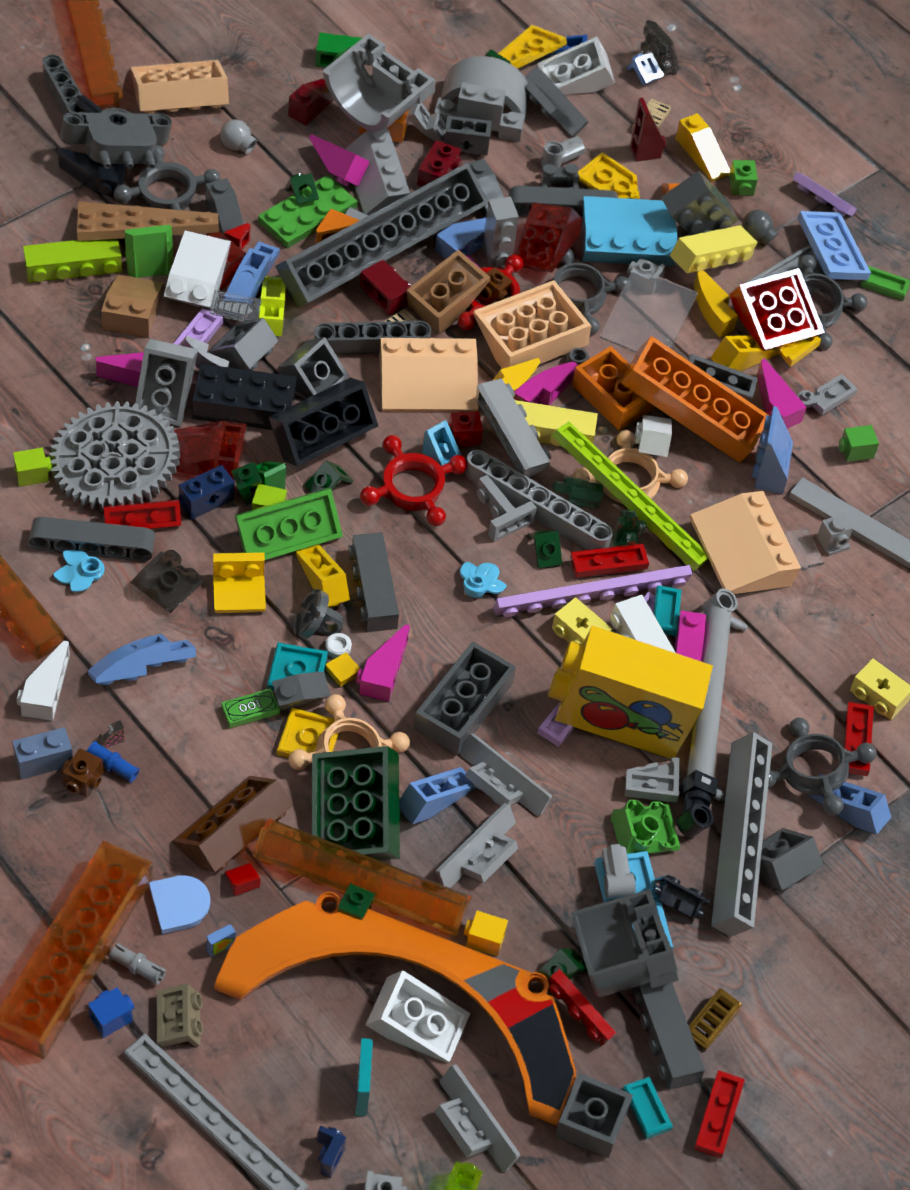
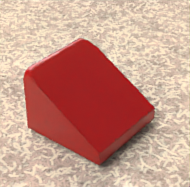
M249 223L224 233V240L231 241L229 251L240 254L249 243L251 229Z
M251 863L225 871V876L235 896L260 887L261 878Z

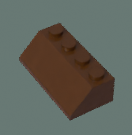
M248 776L172 842L200 869L218 872L228 865V861L234 855L245 851L247 844L254 838L262 836L267 831L266 828L269 825L282 819L286 815V811L293 805L277 779Z

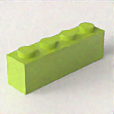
M118 239L71 240L23 246L28 283L122 272V259Z

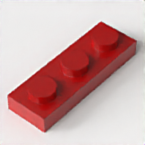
M179 500L103 507L104 522L106 524L149 529L181 526Z
M644 544L571 552L570 555L575 578L646 570L649 567Z
M848 702L844 733L845 749L855 751L862 743L872 744L874 706ZM859 760L849 763L850 774L868 776L870 763L865 764Z
M560 969L548 979L550 993L556 999H561L568 1006V1013L576 1021L580 1020L587 1028L588 1036L594 1042H599L603 1046L616 1034L614 1029Z
M720 1070L717 1071L694 1150L722 1159L744 1085V1078Z

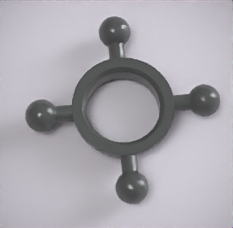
M156 145L154 153L156 166L153 169L148 167L142 172L139 178V187L117 186L114 190V198L119 203H127L131 197H138L150 208L185 210L191 204L193 195L199 185L221 180V175L215 169H208L203 175L194 176L187 167L181 164L164 162L165 151L160 145ZM161 179H173L186 185L187 191L176 199L167 200L152 195L148 187L153 182Z
M562 248L557 252L556 259L563 267L556 272L555 277L551 281L554 280L559 285L567 278L580 277L595 285L598 293L590 299L579 300L568 297L591 324L590 335H594L598 332L600 325L598 320L592 317L591 314L596 313L603 307L606 300V292L615 291L621 295L626 294L631 288V282L625 276H619L613 282H608L594 267L583 263H573V251L569 248Z
M803 255L798 260V268L804 272L803 279L806 287L814 286L823 289L831 296L834 302V310L828 314L817 313L824 330L823 334L817 336L821 339L817 349L828 350L832 346L833 339L826 332L825 328L834 325L838 321L843 307H851L852 310L860 312L867 307L868 301L866 296L861 293H856L851 298H847L833 279L823 274L813 273L816 267L814 257Z
M800 717L795 718L789 724V731L792 736L798 739L789 746L782 768L777 771L770 770L768 789L772 788L777 781L786 779L788 784L799 792L809 795H823L822 807L824 812L830 816H836L842 812L844 803L839 796L834 795L833 791L841 787L846 781L849 774V763L858 760L865 764L871 763L876 758V749L870 743H862L855 751H849L830 736L808 734L810 730L808 721ZM818 749L834 755L839 765L830 774L813 777L798 772L794 768L793 762L799 754L808 750Z

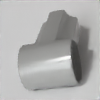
M577 136L561 143L556 141L546 143L541 166L544 167L547 164H552L555 167H561V163L583 155L585 152L583 141Z
M613 844L603 848L602 858L605 870L604 892L606 899H617L635 894L634 874L630 873L626 847H622L620 844Z

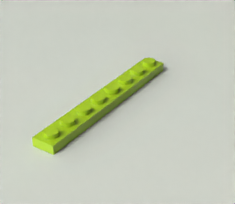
M567 422L556 429L552 437L558 441L560 446L575 457L579 464L583 465L597 481L601 482L615 498L619 499L633 515L638 517L651 532L679 556L685 565H690L691 569L695 571L708 560L705 550L572 423Z

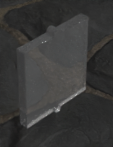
M808 528L793 532L788 530L787 533H784L799 562L800 570L806 571L807 568L824 564Z

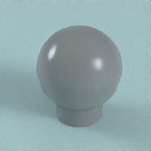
M230 120L221 129L220 139L227 149L232 151L241 150L245 154H249L257 144V139L251 136L250 128L241 120Z

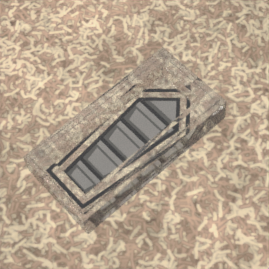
M215 290L210 315L243 322L255 320L259 317L262 300Z

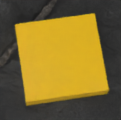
M291 708L277 749V755L289 758L290 754L297 749H302L307 753L316 752L319 737L326 728L335 722L334 718ZM339 732L334 734L328 741L330 752L334 751Z

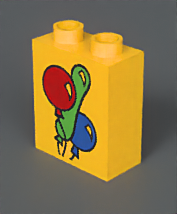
M591 626L583 644L570 640L561 668L557 667L553 676L548 697L560 701L555 721L671 759L677 755L703 710L713 665Z

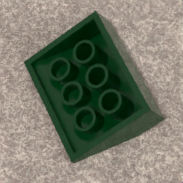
M389 746L312 754V860L382 861L400 859L399 753Z

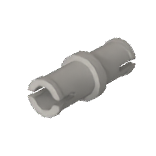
M119 943L110 952L109 959L129 968V972L134 975L139 974L156 985L160 984V981L165 977L166 969L147 960L146 955L142 953L136 954Z

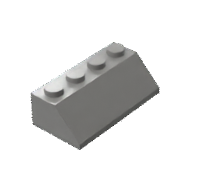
M388 129L381 132L366 131L345 148V150L370 161L359 186L354 185L362 213L371 215L410 194Z
M502 378L477 385L476 400L517 471L530 478L547 469L550 464L549 459H551V455L546 446L541 447L538 442L539 434L534 425L529 426L525 419L527 414L523 406L516 404L513 398L515 393L509 383L505 384Z

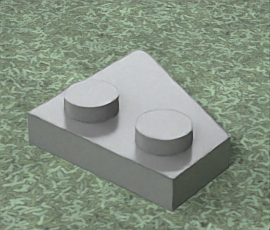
M671 758L670 763L660 766L655 762L647 764L645 767L627 769L624 796L677 803L679 796V758Z

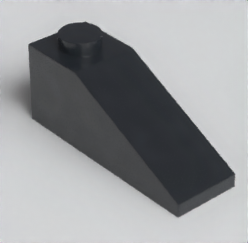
M62 148L58 150L59 168L95 193L114 197L115 188L123 185L126 180L125 164H111L110 168H104L102 163L95 162L88 154Z

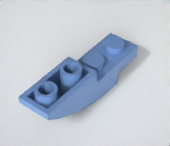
M259 241L254 249L250 248L240 263L224 297L226 299L223 301L249 303L251 306V303H253L261 290L262 281L279 257L280 249Z
M163 634L148 636L128 643L109 653L88 670V675L95 683L100 685H108L113 683L114 680L120 679L133 681L138 679V676L147 675L146 665L157 667L161 666L163 662L182 663L186 662L187 658L196 657V647L188 640L170 642Z

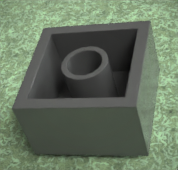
M579 1073L558 1123L555 1136L609 1158L633 1095Z

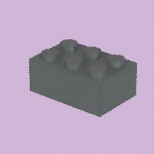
M697 171L661 196L671 217L690 235L729 228L738 221L729 201L700 171Z

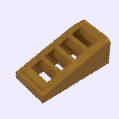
M719 988L689 1025L694 1042L706 1051L737 1016L741 1003L725 990ZM711 1011H715L717 1014L723 1017V1019H719ZM704 1019L708 1020V1021H709L710 1023H712L716 1028H715V1029L712 1028L710 1025H708V1024H707L706 1022H704L703 1020H704ZM700 1027L710 1036L708 1038L705 1037L703 1034L697 1031L696 1028Z

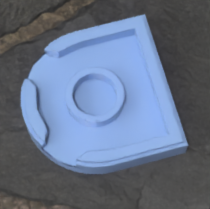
M175 876L149 882V889L162 934L197 926L207 915L210 909V894L207 887L200 880L191 876Z

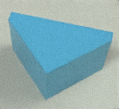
M446 420L429 428L424 433L422 453L433 458L440 466L447 464L451 457L461 455Z

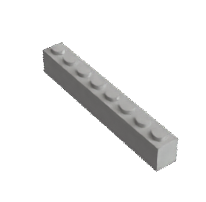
M755 732L731 743L711 923L712 927L730 937L754 928L772 753V743Z

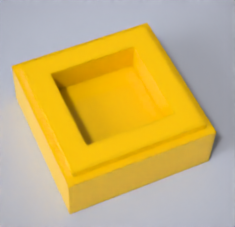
M347 652L325 664V670L340 687L355 679L360 669Z

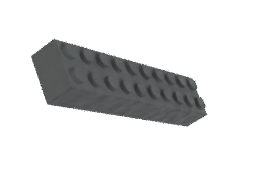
M466 163L275 267L298 308L360 275L361 271L375 263L391 258L488 204V200L469 163Z

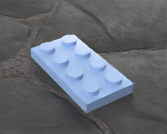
M800 211L797 219L825 275L831 279L868 280L871 272L842 215L832 212Z

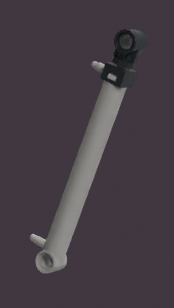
M720 589L703 603L706 621L701 662L713 665L703 710L692 729L687 776L681 780L680 796L684 797L683 813L677 818V827L684 836L689 838L697 836L712 825L714 819L709 808L711 799L725 802L726 797L723 791L717 789L718 779L714 778L713 775L730 627L743 632L748 628L747 624L732 616V611L737 608L738 604L735 595L728 589Z

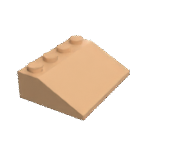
M218 60L131 67L139 110L144 111V113H156L157 110L162 109L174 112L178 111L179 108L186 107L190 110L201 109V106L220 108L223 107V104H229L228 78Z
M554 280L477 309L473 313L496 362L502 369L536 358L540 359L541 364L567 354L574 348H582L589 345L591 324Z
M381 338L379 365L382 412L478 411V401L476 400L478 385L476 339Z
M763 491L742 493L690 514V521L723 589H728L733 594L792 586L801 567Z

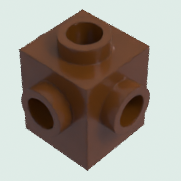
M496 267L486 273L490 277V281L477 296L478 300L487 306L505 299L508 295L507 289L512 283V280Z
M79 748L71 760L68 759L62 767L63 786L73 794H81L88 797L92 789L96 790L102 781L104 773L103 759Z

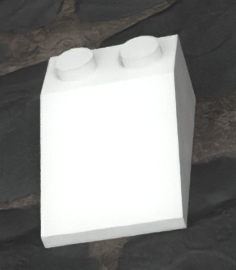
M598 37L538 63L539 68L564 95L596 92L615 83L607 54Z
M185 231L169 273L164 297L168 300L214 310L231 241Z
M402 970L387 977L366 1026L388 1040L448 1063L452 1058L470 1013Z

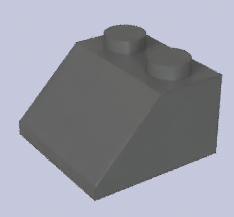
M264 318L235 324L207 353L228 360V367L253 370L259 365L258 361L262 357H266L273 351L272 347L279 340Z
M325 337L306 341L278 366L282 375L297 377L296 391L306 398L328 389L349 377Z
M782 828L763 839L759 877L767 886L779 890L790 889L794 886L795 882L813 875L815 870L823 866L815 839L812 836Z

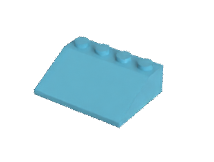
M583 196V262L631 264L632 261L637 263L641 257L658 266L661 264L673 266L675 261L670 257V254L677 242L676 221L671 217L663 201Z

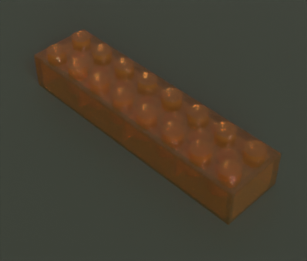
M104 840L102 841L0 1007V1040L45 1060L147 889L149 882L153 879L151 861Z

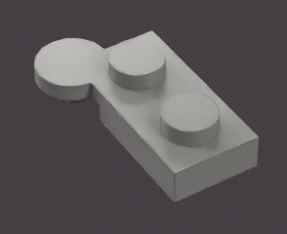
M841 374L819 387L815 393L808 390L800 391L798 398L804 403L806 408L813 407L821 415H824L855 396L858 388Z

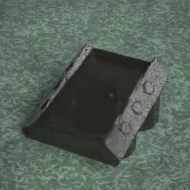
M647 20L646 26L643 29L645 41L641 42L640 45L641 53L646 55L652 52L663 75H676L680 67L672 39L656 22Z
M175 550L161 551L130 583L169 613H172L204 581L193 568H186L181 564V556Z

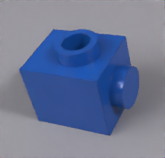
M117 987L111 991L107 990L100 993L95 1000L88 1003V1016L101 1036L105 1038L133 1022L132 1010L134 1009V1004L127 994L123 995Z

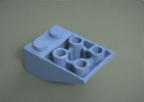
M773 406L771 416L766 415L763 429L766 431L762 430L760 445L757 446L755 454L756 463L758 464H754L752 478L756 479L755 489L783 494L788 478L793 441L778 408Z

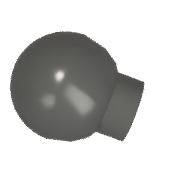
M763 210L750 211L743 218L742 227L756 241H761L765 246L778 234L773 228L772 218Z

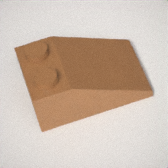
M457 250L407 289L408 307L440 334L458 320L460 314L468 308L488 284L490 277L461 251Z
M117 275L106 294L102 307V330L149 338L164 282Z

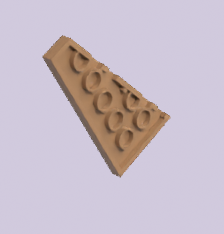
M78 201V241L124 238L126 229L161 225L172 226V235H183L185 231L197 234L219 232L218 213Z

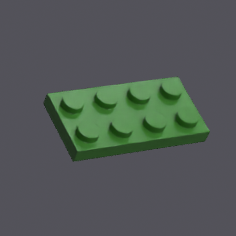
M326 175L315 182L319 200L298 205L295 196L292 195L258 215V222L288 249L315 233L330 209L345 214L349 208H357L358 201L329 175ZM308 186L299 191V193L303 197H309L312 191Z
M331 488L234 515L244 553H264L265 560L343 537Z

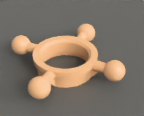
M624 430L618 434L617 444L622 449L613 452L608 459L615 465L623 462H632L643 466L649 472L652 481L640 489L649 498L652 499L657 494L660 483H670L675 488H682L687 484L688 475L684 470L675 469L670 474L664 473L658 468L657 462L650 454L640 453L639 449L632 448L635 445V435L631 431ZM578 468L572 475L574 484L579 487H585L590 482H599L586 468ZM600 482L607 496L616 502L622 503ZM629 509L626 511L625 521L628 525L636 527L642 524V521L633 515Z
M333 694L326 699L325 708L328 713L334 716L335 722L326 728L319 737L316 752L307 753L302 749L294 750L289 756V764L295 770L306 769L309 763H312V754L330 752L328 748L329 739L334 734L342 731H352L362 735L369 742L371 748L389 746L397 753L405 752L409 748L410 740L403 732H396L391 735L390 739L384 740L379 737L376 730L367 722L356 718H346L343 713L346 707L345 699L338 694Z

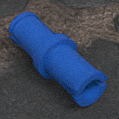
M96 741L92 742L87 749V752L103 759L104 769L109 773L113 771L129 783H132L138 776L140 769L122 759L120 753H113Z

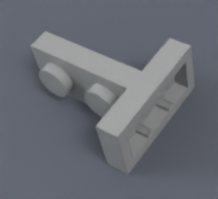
M488 475L479 478L477 496L482 503L487 505L494 517L490 521L488 533L493 542L534 523L537 507L532 501L514 508Z

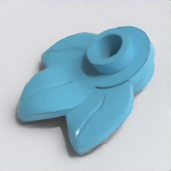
M67 550L63 552L67 565L57 570L53 577L62 584H70L72 592H81L88 589L93 581L100 579L104 575L105 568L104 564L97 557H89L86 552L80 550Z
M465 562L460 569V576L464 579V591L470 597L479 598L486 592L498 594L503 592L507 585L497 579L500 570L495 564L482 563L477 567L470 562Z

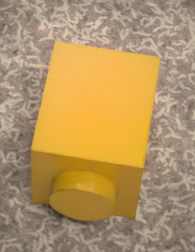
M476 911L474 919H468L464 930V935L468 936L466 947L498 956L506 934L508 920Z

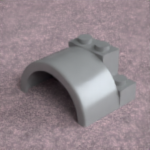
M369 33L323 70L327 88L340 109L356 124L372 132L385 130L416 103L421 104L435 92V79L419 68L415 71L410 69L386 52L385 44ZM364 65L372 66L373 73L371 76Z
M487 56L469 57L457 62L448 71L441 96L437 101L435 113H439L445 123L447 122V115L492 121L491 130L499 132L498 138L520 142L530 100L528 97L530 92L525 87L528 82L517 68L503 60ZM457 96H459L458 105L452 101ZM504 103L512 112L503 113Z

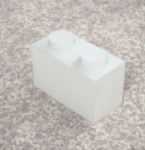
M643 415L642 422H637L635 431V444H639L640 453L668 457L672 436V419Z

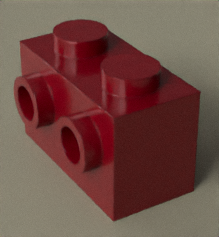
M436 140L418 169L417 185L423 187L459 168L462 165V159H460L461 149Z
M381 260L361 271L360 288L389 316L408 305L407 289L411 285L397 273L394 267Z

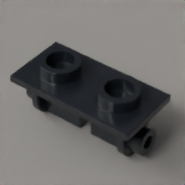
M666 875L654 879V882L660 884L659 886L655 885L651 893L655 896L654 899L671 908L677 899L680 902L676 911L692 920L694 918L699 920L703 914L701 906L711 902L703 897L704 894L695 888L687 889L680 885L681 881L673 876Z

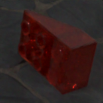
M532 203L515 252L523 260L522 268L553 272L575 243L583 219L573 208Z
M218 421L175 429L174 433L177 434L180 446L179 466H176V471L201 475L223 465L231 478L235 480L232 470L242 465L246 446L247 424Z

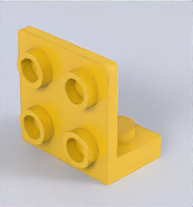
M213 553L215 613L266 611L264 553Z

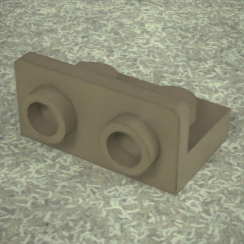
M188 983L157 991V1043L161 1047L189 1041L193 1046L201 1045L203 1025L200 1020V1009L203 1007V1001L200 993L194 990Z

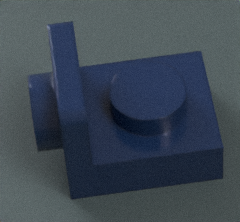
M320 1126L317 1132V1142L324 1145L318 1158V1162H321L320 1174L329 1178L332 1177L346 1149L347 1139L341 1131L333 1127L326 1128Z

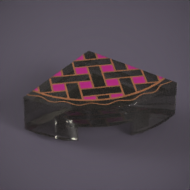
M121 720L109 725L110 730L103 736L100 734L96 741L105 748L125 742L124 726Z

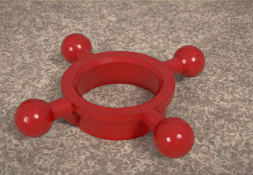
M516 254L506 258L503 270L497 268L512 280L511 285L507 289L510 297L520 293V286L511 275L512 273L519 272L523 267L522 258ZM484 267L480 269L487 273L493 267ZM474 299L467 308L469 312H463L458 317L459 327L465 331L472 330L476 325L474 311L485 307V305L478 303Z
M389 435L385 437L382 443L383 449L386 453L392 454L394 459L387 464L384 470V486L379 488L367 486L363 488L360 492V500L363 504L372 506L379 501L380 497L384 496L390 499L396 506L405 510H427L426 518L428 523L436 527L441 526L446 520V513L442 508L436 507L434 503L444 489L445 474L452 472L459 475L464 473L467 469V460L461 455H455L450 458L447 464L440 466L437 461L424 454H403L401 450L402 442L398 436ZM418 470L431 476L435 482V487L423 496H408L398 491L392 480L399 472Z

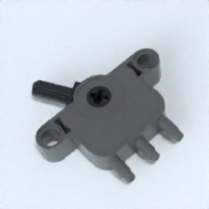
M81 95L76 100V105L86 113H66L63 116L60 138L64 142L71 144H85L90 158L95 162L102 163L104 168H110L111 164H125L127 168H132L133 164H147L149 168L153 169L156 166L154 159L156 144L161 145L168 142L172 126V119L167 115L130 113L119 108L102 110L85 95Z

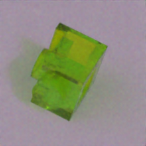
M456 1161L445 1190H478L483 1171L479 1170L474 1164Z

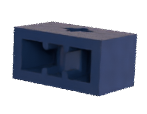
M220 465L179 484V503L192 520L233 501L235 482L223 465Z

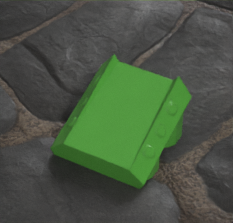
M161 225L126 229L124 238L128 275L135 278L167 275L169 277L174 262L172 226Z
M629 800L623 808L613 809L610 822L613 823L618 844L626 847L627 854L646 851L648 853H657L680 849L668 804L653 801L649 806H644L638 800Z

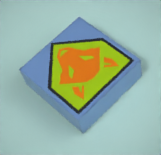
M227 925L207 936L206 950L211 957L230 948L235 941L236 931L232 925Z

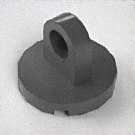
M314 589L304 598L301 603V607L304 609L301 614H296L293 627L296 635L307 639L316 631L325 635H332L342 631L343 617L337 611L328 608L329 597L326 592ZM332 621V622H335L336 624L329 625V624H326L325 622Z

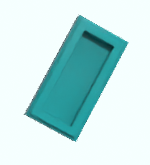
M657 585L653 615L664 634L676 636L682 590Z
M650 1077L623 1086V1091L633 1095L630 1107L646 1140L672 1131L673 1125Z

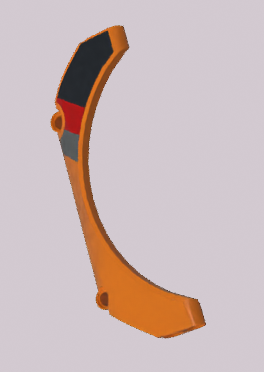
M324 892L321 894L315 905L309 901L296 904L240 934L232 943L216 979L214 990L242 1000L269 979L291 968L333 956L378 955L395 958L422 966L443 976L472 997L493 1019L506 1038L516 1058L524 1081L530 1116L558 1126L577 1075H575L576 1069L554 997L548 995L549 983L545 975L521 969L368 909L363 920L356 919L337 910L342 898H339L334 892ZM331 901L337 904V908L333 912L328 913L322 909L327 902ZM532 982H540L544 989L536 994L532 993L528 986Z

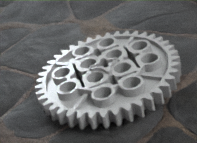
M116 401L114 407H111L109 402H106L105 408L97 404L95 411L87 408L88 414L85 415L79 412V419L71 417L72 424L64 423L65 430H58L59 437H54L55 445H51L52 453H49L52 476L55 479L56 485H59L60 491H65L67 498L72 496L75 503L81 500L83 507L90 502L91 509L100 505V509L103 511V507L107 505L134 504V501L143 503L144 497L151 500V493L159 495V487H167L166 481L173 480L172 474H176V466H179L180 446L177 434L174 433V427L169 425L168 419H163L162 414L156 416L155 409L148 412L146 405L139 409L138 403L130 407L127 401L123 406H120L119 401Z

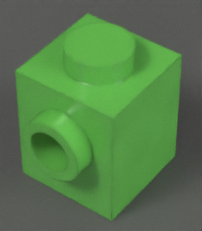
M755 160L732 161L729 174L732 195L754 196L758 181Z
M872 425L845 428L842 438L839 439L840 452L844 453L847 462L874 459L879 445Z

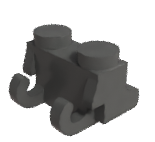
M547 164L541 169L540 186L550 187V184H566L567 188L578 189L579 168L575 164H568L566 167H555L552 164Z

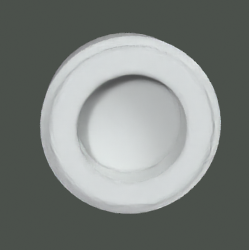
M334 633L327 638L325 649L328 651V655L335 659L345 652L349 655L352 643L347 635Z

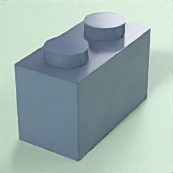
M65 727L12 741L14 760L21 780L62 769L65 762L73 758L72 747Z

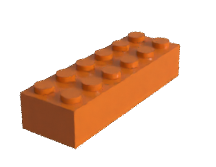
M650 336L639 348L621 381V384L739 463L753 451L763 430L766 415H768L653 336Z

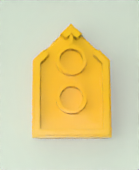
M603 152L578 171L579 181L591 189L611 190L618 194V198L640 199L637 175Z

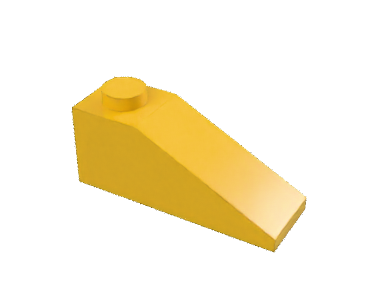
M696 113L680 119L675 139L710 181L713 182L729 176L730 169L710 127L701 116Z
M751 335L725 336L710 358L715 363L741 372L759 364L762 359H770L779 353L775 348L763 351Z
M319 544L295 551L313 590H322L328 594V607H335L342 602L350 600L346 573Z

